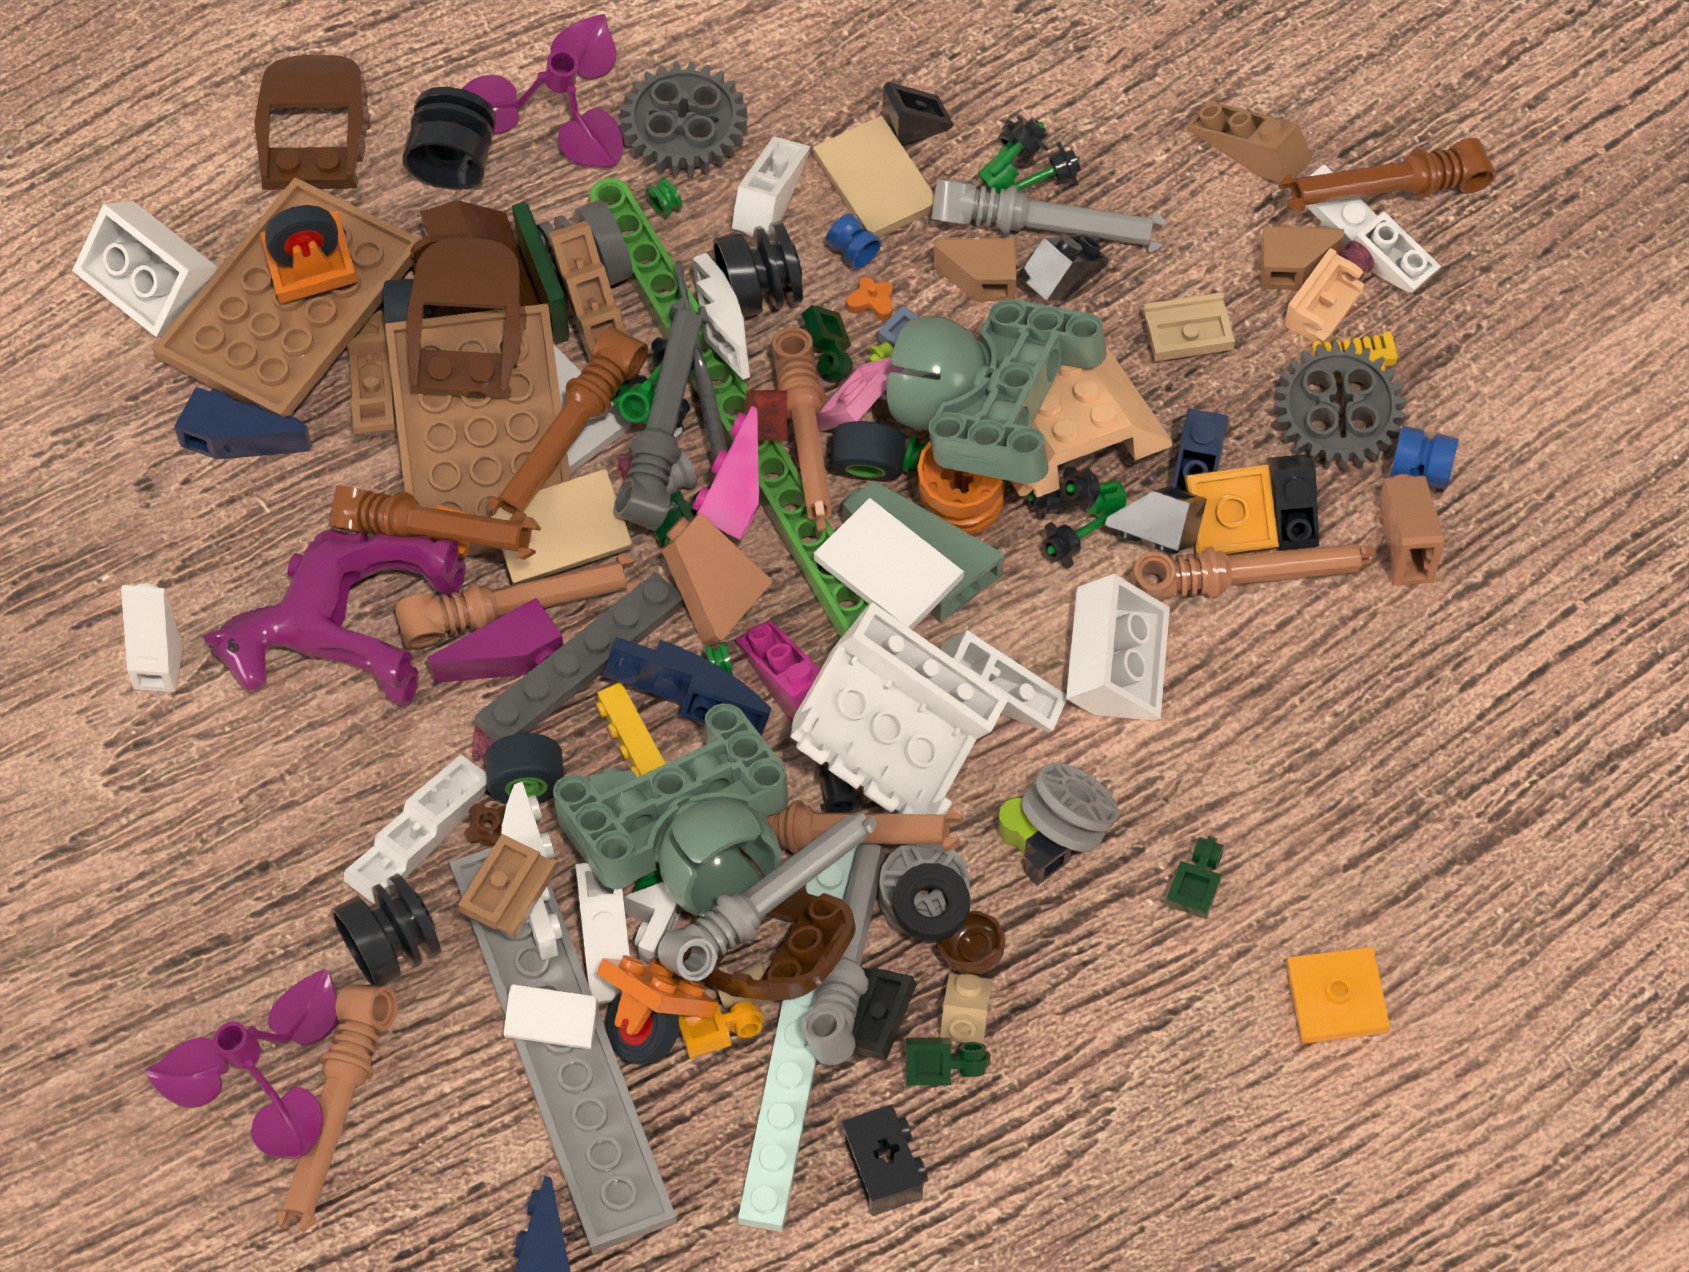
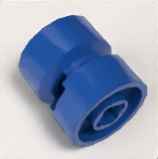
M1403 425L1390 477L1392 478L1400 474H1408L1413 477L1426 476L1429 487L1447 491L1459 438L1438 433L1432 438H1428L1425 430Z

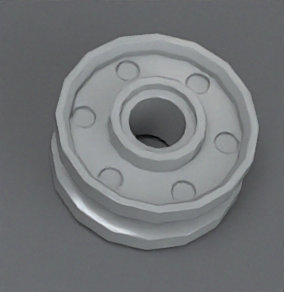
M1055 762L1044 765L1035 780L1036 784L1029 787L1021 801L1024 813L1043 835L1063 847L1081 852H1090L1097 849L1103 840L1105 830L1110 829L1119 815L1117 802L1100 782L1081 769Z
M903 844L890 853L881 868L878 901L882 915L893 928L909 936L898 925L893 914L892 894L898 879L910 868L923 863H940L954 869L964 879L969 890L970 877L967 866L955 850L944 851L942 845ZM933 888L934 891L928 894H921L919 892L916 894L914 904L921 914L935 917L941 915L947 909V897L939 889Z

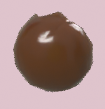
M977 910L970 911L964 925L953 936L941 940L938 943V948L942 957L954 971L962 974L983 975L994 969L1000 962L1005 949V932L993 916Z

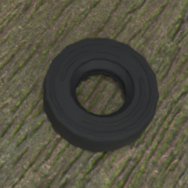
M923 863L910 868L898 879L892 894V911L898 925L909 936L922 941H941L953 936L964 925L970 912V893L964 879L954 869L940 863ZM925 888L939 889L947 897V909L941 915L935 917L925 916L915 907L914 899L916 894Z

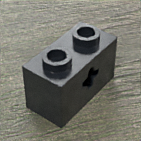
M893 1104L842 1121V1139L872 1216L923 1199V1183L928 1182L927 1172L921 1157L913 1158L908 1143L913 1142L910 1127L904 1116L901 1118L897 1117ZM886 1154L888 1159L894 1160V1162L887 1164L885 1159L879 1158V1156Z

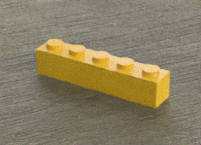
M619 682L597 692L598 703L595 704L601 718L606 717L609 723L607 725L609 734L612 739H618L620 746H618L619 752L624 761L629 760L632 765L630 770L634 772L636 777L665 765L661 754L623 684Z

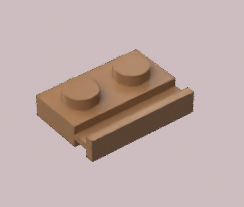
M501 834L458 903L459 912L497 931L500 929L508 933L509 937L515 939L557 871V860L553 858L548 859L540 855L539 851Z

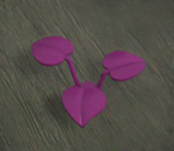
M604 14L578 21L556 36L551 45L546 71L538 73L537 79L520 99L516 100L517 91L514 85L509 80L498 75L477 77L462 88L481 96L491 104L496 112V125L492 132L495 135L508 132L517 126L519 114L516 108L523 107L542 83H546L547 87L553 92L559 94L566 92L569 97L571 115L574 120L564 123L558 134L559 148L568 160L585 167L612 168L618 165L622 157L623 138L616 120L608 112L599 108L590 109L581 116L578 111L575 94L577 74L584 79H597L608 74L614 67L616 47Z
M323 969L304 978L287 990L275 1002L269 1013L268 1025L276 1034L259 1031L255 1026H250L246 1029L243 1024L235 1021L225 1023L216 1031L213 1040L201 1037L186 1041L176 1047L161 1061L145 1069L148 1079L167 1100L182 1107L196 1108L210 1103L220 1094L222 1090L220 1075L228 1072V1063L236 1069H248L274 1103L259 1110L253 1120L251 1134L256 1146L264 1154L274 1158L299 1159L307 1155L316 1145L322 1132L323 1111L321 1105L310 1091L302 1087L291 1089L280 1099L277 1092L255 1065L259 1060L261 1051L260 1044L256 1039L286 1044L293 1038L297 1044L302 1046L313 1045L325 1039L338 1022L335 1006L337 995L330 973Z

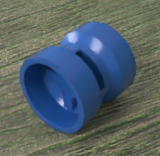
M852 213L839 218L831 226L825 238L826 243L836 252L841 251L844 254V260L854 269H860L867 265L876 256L882 244L881 239L872 231H865L863 229V223Z

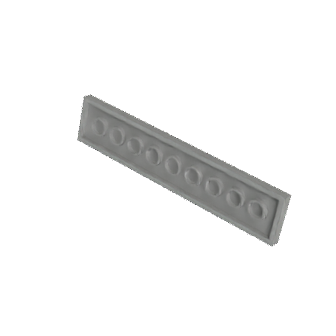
M493 847L449 862L461 898ZM550 882L547 885L550 900L544 901L547 914L556 913L563 938L556 940L558 956L541 960L529 923H525L516 938L513 939L509 937L508 933L500 929L497 931L469 917L505 1018L511 985L592 996ZM599 1012L591 1050L513 1038L591 1252L595 1253L676 1224L675 1212Z

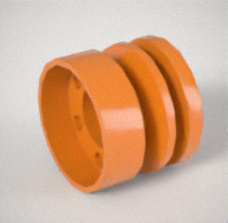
M931 440L921 452L918 463L920 506L970 535L978 534L990 527L1002 513L1005 500V480L939 466L933 457Z

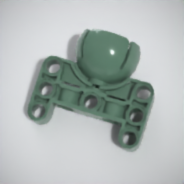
M1005 299L998 301L990 308L989 315L979 332L981 342H978L968 329L944 317L922 316L908 321L897 338L891 356V363L894 366L936 373L940 376L925 374L919 377L891 372L887 378V400L892 416L906 426L918 430H929L933 457L939 466L1026 484L1036 483L1044 479L1049 470L1043 433L1038 429L1032 428L1031 425L1062 365L1089 369L1097 367L1106 359L1107 353L1102 320L1097 315Z
M732 704L715 705L706 713L707 745L600 795L592 783L581 775L564 776L556 782L553 794L558 823L603 885L612 889L627 887L635 880L655 871L657 862H659L660 874L669 895L685 911L695 916L704 917L706 912L712 911L713 907L717 905V899L721 894L724 893L728 896L732 893L743 894L763 879L753 864L740 853L739 847L755 861L765 877L780 866V844L776 833L765 817L779 814L788 805L789 795L786 769L744 713Z

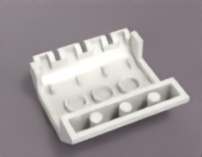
M872 602L832 649L794 715L790 737L797 741L798 750L820 765L825 761L828 762L829 771L855 789L860 785L863 786V794L890 813L896 809L899 811L898 814H946L952 803L945 798L948 790L975 741L992 731L1009 697Z

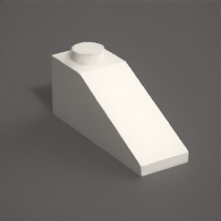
M773 136L738 186L732 229L743 231L746 235L753 237L754 228L762 226L769 238V225L772 222L782 220L809 156L811 146Z
M968 630L943 642L940 648L941 651L1009 697L1001 712L1002 715L1048 733L1054 730L1067 700L1065 693Z

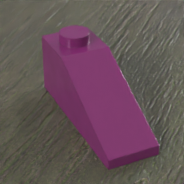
M535 598L427 657L430 676L434 683L526 675L562 647L563 638L539 600Z

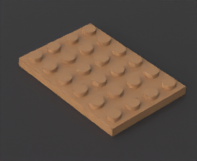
M295 177L152 348L154 355L157 359L245 404L255 403L264 411L284 418L290 416L383 302L384 282L386 280H400L417 260V258H412L410 250L421 238ZM312 205L319 206L330 213L338 211L358 282L280 304L260 233L265 232V228L273 217L291 207Z
M548 303L525 306L527 313L526 329L523 331L517 368L513 367L509 382L511 388L510 399L411 393L406 321L385 323L404 490L414 496L420 506L436 509L438 504L472 515L490 517L487 508L489 507V498L491 496L496 499L499 497L562 410ZM506 309L423 319L421 349L503 354ZM567 452L540 490L571 480ZM470 544L466 556L502 552V550Z

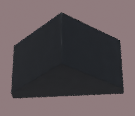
M887 82L883 86V118L903 147L946 132L954 126L938 95L892 82Z

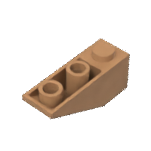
M1209 101L1187 125L1188 131L1257 176L1281 183L1288 174H1291L1292 179H1295L1313 160L1298 123Z

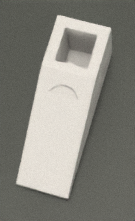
M141 583L136 586L122 585L126 662L133 689L175 692L183 645L165 588H159L148 583Z
M587 863L576 864L589 988L592 996L598 998V1004L612 1003L616 995L622 990L596 973L603 958L621 960L623 955L630 956L623 888L612 889L606 887L600 882Z

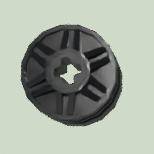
M448 86L433 87L421 92L415 101L414 114L411 118V130L407 135L403 152V165L407 171L419 181L436 188L460 190L478 185L484 178L488 160V147L492 143V132L496 125V112L491 104L481 96L460 88Z
M781 221L770 223L769 238L762 226L755 227L753 230V247H749L740 231L714 238L713 251L715 263L724 273L736 294L743 318L762 313V294L765 293L776 309L782 308L784 305L783 291L791 305L803 301L802 269L799 256Z
M399 873L387 878L388 887L393 898L389 896L380 884L371 887L377 907L370 909L366 902L356 895L331 909L336 926L350 954L370 985L382 986L401 975L399 961L396 956L401 952L412 965H420L422 957L417 943L429 958L441 953L435 924L426 905L418 893L408 885Z

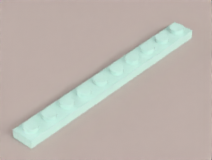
M857 846L808 882L806 886L807 893L815 896L826 893L845 902ZM817 987L802 997L783 1000L738 1216L739 1225L783 1232L817 1059L802 1030V1021L805 1015L813 1008Z

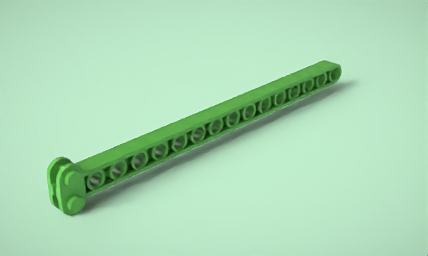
M617 178L601 179L591 188L590 201L593 202L599 199L604 203L609 201L617 202L607 206L614 216L621 233L627 230L635 231L632 234H622L633 269L632 277L629 280L663 338L668 339L675 314L669 308L670 305L681 298L675 265L628 186ZM642 260H651V261H653V262H651V263H649V264H641V263H639V262L642 261ZM687 286L692 312L697 314L698 307L700 306ZM663 289L670 290V292L666 294L656 293L657 291ZM702 323L698 339L701 350L707 351L703 356L712 381L722 380L725 382L721 385H713L726 444L730 450L736 438L730 435V431L738 417L730 416L728 413L736 410L747 415L751 406L757 408L758 442L762 443L758 447L759 500L840 638H842L869 603L835 576L825 575L820 572L825 568L814 560V552L835 532L827 519H825L826 530L818 531L816 521L808 518L801 475L744 380L705 341ZM693 368L689 373L688 380L699 397L695 380V369ZM768 473H778L781 475L775 479L764 477ZM788 504L800 506V508L793 511L783 509ZM806 536L819 538V540L812 543L802 541L801 539ZM845 600H853L858 604L849 608L843 607L839 603Z

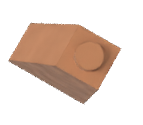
M1400 474L1392 478H1385L1380 495V505L1392 584L1394 586L1434 583L1444 546V538L1426 476L1413 477L1408 474Z
M700 512L690 520L683 516L671 527L666 534L671 540L662 549V553L702 643L705 646L709 645L712 647L725 638L773 581Z

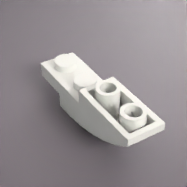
M1323 164L1310 176L1333 172ZM1359 197L1305 205L1321 221L1320 226L1344 229L1342 250L1372 273L1405 291L1413 293L1441 267L1389 215L1383 212L1377 216Z
M523 782L514 784L507 802L501 834L539 851L540 855L548 859L555 857L548 832L540 834L536 821L542 820L536 796L527 797ZM547 887L525 922L530 924L541 960L558 956L556 940L563 938L556 913L547 914L544 901L550 900Z

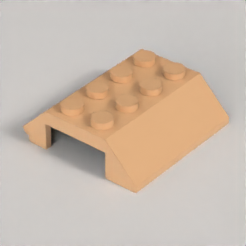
M1107 346L1106 359L1097 367L1087 369L1062 365L1031 425L1032 428L1038 429L1043 433L1049 466L1048 474L1039 482L1031 484L1010 481L1020 496L1028 495L1032 490L1036 497L1059 490L1057 465L1121 441L1134 460L1173 446L1171 438Z

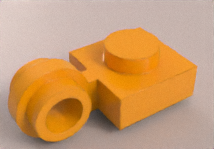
M742 1001L735 1004L730 1009V1012L722 1015L720 1007L717 1005L712 1018L679 1015V1031L688 1056L692 1058L731 1046L728 1031L736 1033L741 1038H750L757 1035L762 1029L764 1016L761 1009L751 1001Z

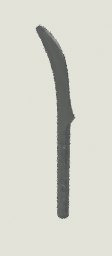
M675 261L681 298H686L684 310L692 312L682 261ZM698 339L693 357L695 380L701 408L703 409L702 412L711 445L713 461L715 462L721 449L728 452L712 378Z

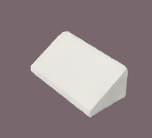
M511 985L508 996L504 1037L591 1050L599 1012L598 998L589 995Z

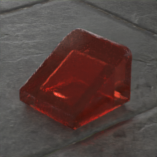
M746 390V415L751 406L757 408L758 440H786L787 390Z

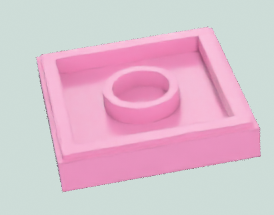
M891 356L857 366L826 401L825 406L816 416L819 432L833 429L842 423L857 422L887 389L888 375L891 372L901 373L904 368L894 366L891 363Z

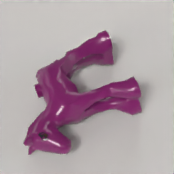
M335 529L324 530L316 535L314 540L305 549L303 555L298 553L292 555L287 570L288 576L292 580L279 603L232 616V619L222 625L220 629L210 631L203 636V639L214 646L210 653L220 657L248 691H259L267 682L266 651L269 647L279 646L293 649L309 657H322L347 662L365 669L376 677L391 702L406 708L412 703L418 688L419 671L416 667L411 666V652L377 638L348 630L342 626L346 617L349 589L357 582L384 570H406L423 575L437 592L447 594L451 598V592L459 594L466 565L463 560L458 559V543L453 540L441 539L436 541L427 536L400 537L379 533L368 540L367 533L365 532L347 534Z

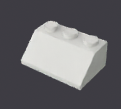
M134 201L103 204L72 271L155 337H162L215 274L217 266Z
M1116 574L1077 587L1066 699L1094 715L1151 721L1161 719L1170 607Z

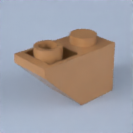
M1288 225L1264 226L1260 247V289L1300 290L1329 248L1335 250L1337 255H1341L1344 229H1332L1327 226L1315 228L1290 227Z
M960 237L935 239L934 268L975 302L1015 300V239H1003L1001 237H989L986 239H962Z

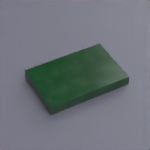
M525 201L512 205L518 248L539 303H548L552 337L555 345L569 341L570 333L565 297L530 207Z

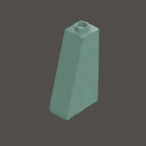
M872 481L863 489L856 488L842 504L844 524L871 498L964 571V578L929 612L939 623H942L1003 576L1004 555L999 550L876 481Z

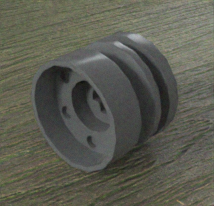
M598 199L574 210L575 224L585 220L590 224L599 259L605 267L610 286L631 278L633 269L630 255L619 226L608 206ZM563 215L554 217V227L548 221L537 224V228L563 291L565 301L569 302L548 236L550 232L571 226Z

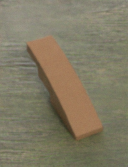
M585 220L550 232L548 236L588 360H591L594 346L606 328L609 326L614 327L626 333L620 309L615 304L605 267L600 262L590 224Z

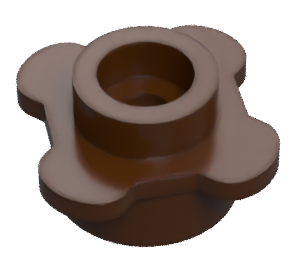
M482 803L474 804L469 810V814L472 817L470 826L465 830L467 840L471 843L478 842L483 846H494L501 836L506 807L500 806L496 809L485 807ZM489 821L492 823V826L485 827L484 824Z

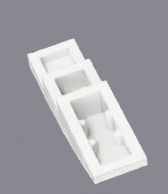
M707 253L692 258L699 306H705L709 317V322L703 324L705 341L742 379L750 377L744 319L736 294L724 273Z
M459 755L405 801L404 811L375 835L373 847L344 871L343 881L373 904H375L371 887L380 884L389 894L390 889L387 878L399 873L405 879L444 840L487 790L486 772L463 755Z

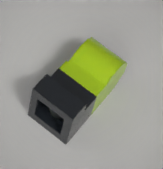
M1012 798L1006 801L1000 808L998 820L999 836L1008 845L1016 846L1027 858L1026 875L1038 886L1070 862L1071 849L1063 847L1043 835L1024 813L1021 802L1022 798Z

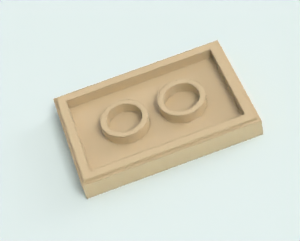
M882 115L813 147V156L850 212L863 223L865 231H872L876 236L881 237L932 213L935 194Z
M606 469L538 491L523 512L527 517L534 518L541 527L540 531L532 530L529 548L536 550V554L523 560L517 558L518 552L501 549L513 585L537 580L633 548L624 519L614 514L616 496ZM487 507L491 518L509 520L513 515L499 507L493 516L490 514V507Z

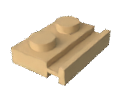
M1223 292L1143 305V316L1147 324L1146 329L1154 362L1234 350L1235 340L1227 308L1224 305Z

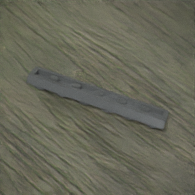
M654 572L475 715V725L494 742L506 736L529 732L605 670L616 637L638 644L683 608L685 602L681 593L658 573Z

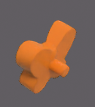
M866 276L859 279V288L848 295L846 299L847 310L851 313H859L868 308L873 311L878 319L882 321L889 320L892 317V303L890 300L893 295L892 284L887 281L876 284L873 279Z

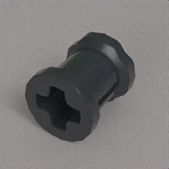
M829 763L820 767L816 774L818 781L823 783L826 797L824 802L825 813H854L861 808V800L855 794L854 787L829 771Z

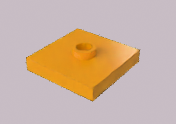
M1268 464L1185 475L1187 492L1207 498L1196 545L1194 546L1195 558L1197 553H1202L1209 546H1213L1215 551H1222L1225 554L1279 547Z
M1374 947L1287 958L1286 966L1302 1044L1389 1033L1390 1024Z

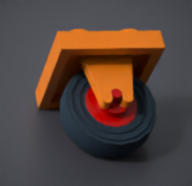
M312 205L291 207L273 217L265 228V232L260 233L280 304L358 282L338 211L330 213L319 206Z
M623 955L621 960L603 958L596 973L622 990L616 995L609 1006L606 1018V1032L613 1051L621 1059L635 1064L657 1062L670 1052L677 1039L679 1015L712 1018L719 1003L704 994L705 987L702 984L679 978L674 975V972L666 969L658 959H651L650 963H644L637 958Z

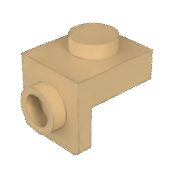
M949 973L940 1037H951V1041L984 1043L992 979L979 978L971 974L957 975Z

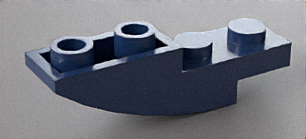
M616 637L602 676L681 703L680 716L705 724L706 713L713 706L719 704L735 705L744 713L761 736L772 709L758 694L721 667L697 654L661 639L657 649L654 650Z

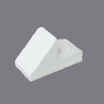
M663 882L624 897L626 914L643 921L638 929L634 945L638 947L639 960L644 963H650L651 959L660 960L658 957V946L661 939L669 931L676 928L684 911L669 895Z

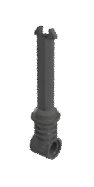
M684 297L670 305L669 309L674 311L675 314L645 430L641 431L637 437L631 440L630 448L633 451V460L630 464L631 469L628 472L629 478L621 485L614 503V514L617 517L650 530H656L661 526L669 510L670 494L667 492L666 487L669 484L671 468L674 462L678 461L681 457V450L678 448V442L674 437L701 324L709 322L705 306L698 307L697 314L683 310L686 300Z

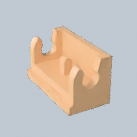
M1329 248L1289 303L1285 327L1312 342L1320 341L1322 346L1324 342L1328 341L1365 287V284L1358 280L1363 274L1362 269L1337 255V252Z

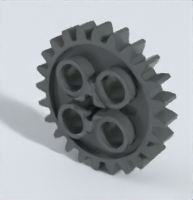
M676 61L673 65V71L668 72L665 67L659 65L658 76L655 77L646 71L644 73L645 84L637 81L633 82V93H625V105L620 107L621 133H624L625 146L632 147V156L634 158L643 155V165L645 167L657 162V171L660 174L667 166L672 167L674 177L678 176L681 168H686L689 176L693 177L695 167L698 166L705 173H709V163L712 161L722 167L724 165L723 154L734 157L735 145L743 144V133L747 132V105L743 103V93L736 92L734 80L724 83L723 71L711 76L710 65L704 66L700 72L695 71V63L693 61L689 63L687 70H681L678 61Z
M1334 341L1331 352H1326L1321 344H1317L1314 357L1306 350H1303L1300 357L1301 364L1294 360L1289 362L1287 369L1289 373L1282 372L1280 374L1278 383L1281 386L1275 388L1273 398L1278 400V402L1274 403L1272 411L1273 414L1282 415L1277 419L1276 429H1288L1284 435L1283 442L1290 443L1295 440L1298 442L1294 452L1295 455H1299L1307 450L1310 452L1309 458L1313 463L1318 457L1324 458V467L1328 470L1332 461L1337 460L1341 470L1345 471L1349 460L1353 459L1356 466L1362 468L1365 455L1376 462L1380 454L1379 449L1386 452L1390 451L1391 439L1399 438L1401 428L1398 425H1403L1406 414L1400 410L1405 409L1407 398L1398 396L1402 392L1403 383H1391L1396 370L1393 368L1382 371L1384 357H1380L1372 362L1369 360L1370 348H1366L1361 355L1355 354L1354 343H1350L1347 351L1344 352L1340 350L1338 342ZM1334 374H1339L1341 377L1340 403L1341 408L1345 409L1342 419L1345 438H1340L1338 435L1339 407L1334 402L1337 393ZM1361 382L1367 387V390L1356 391L1349 383ZM1319 383L1327 391L1322 393L1314 392L1308 385ZM1356 419H1363L1367 421L1371 425V427L1367 429H1360L1356 427L1352 421ZM1317 420L1324 421L1330 426V429L1318 430L1311 423Z

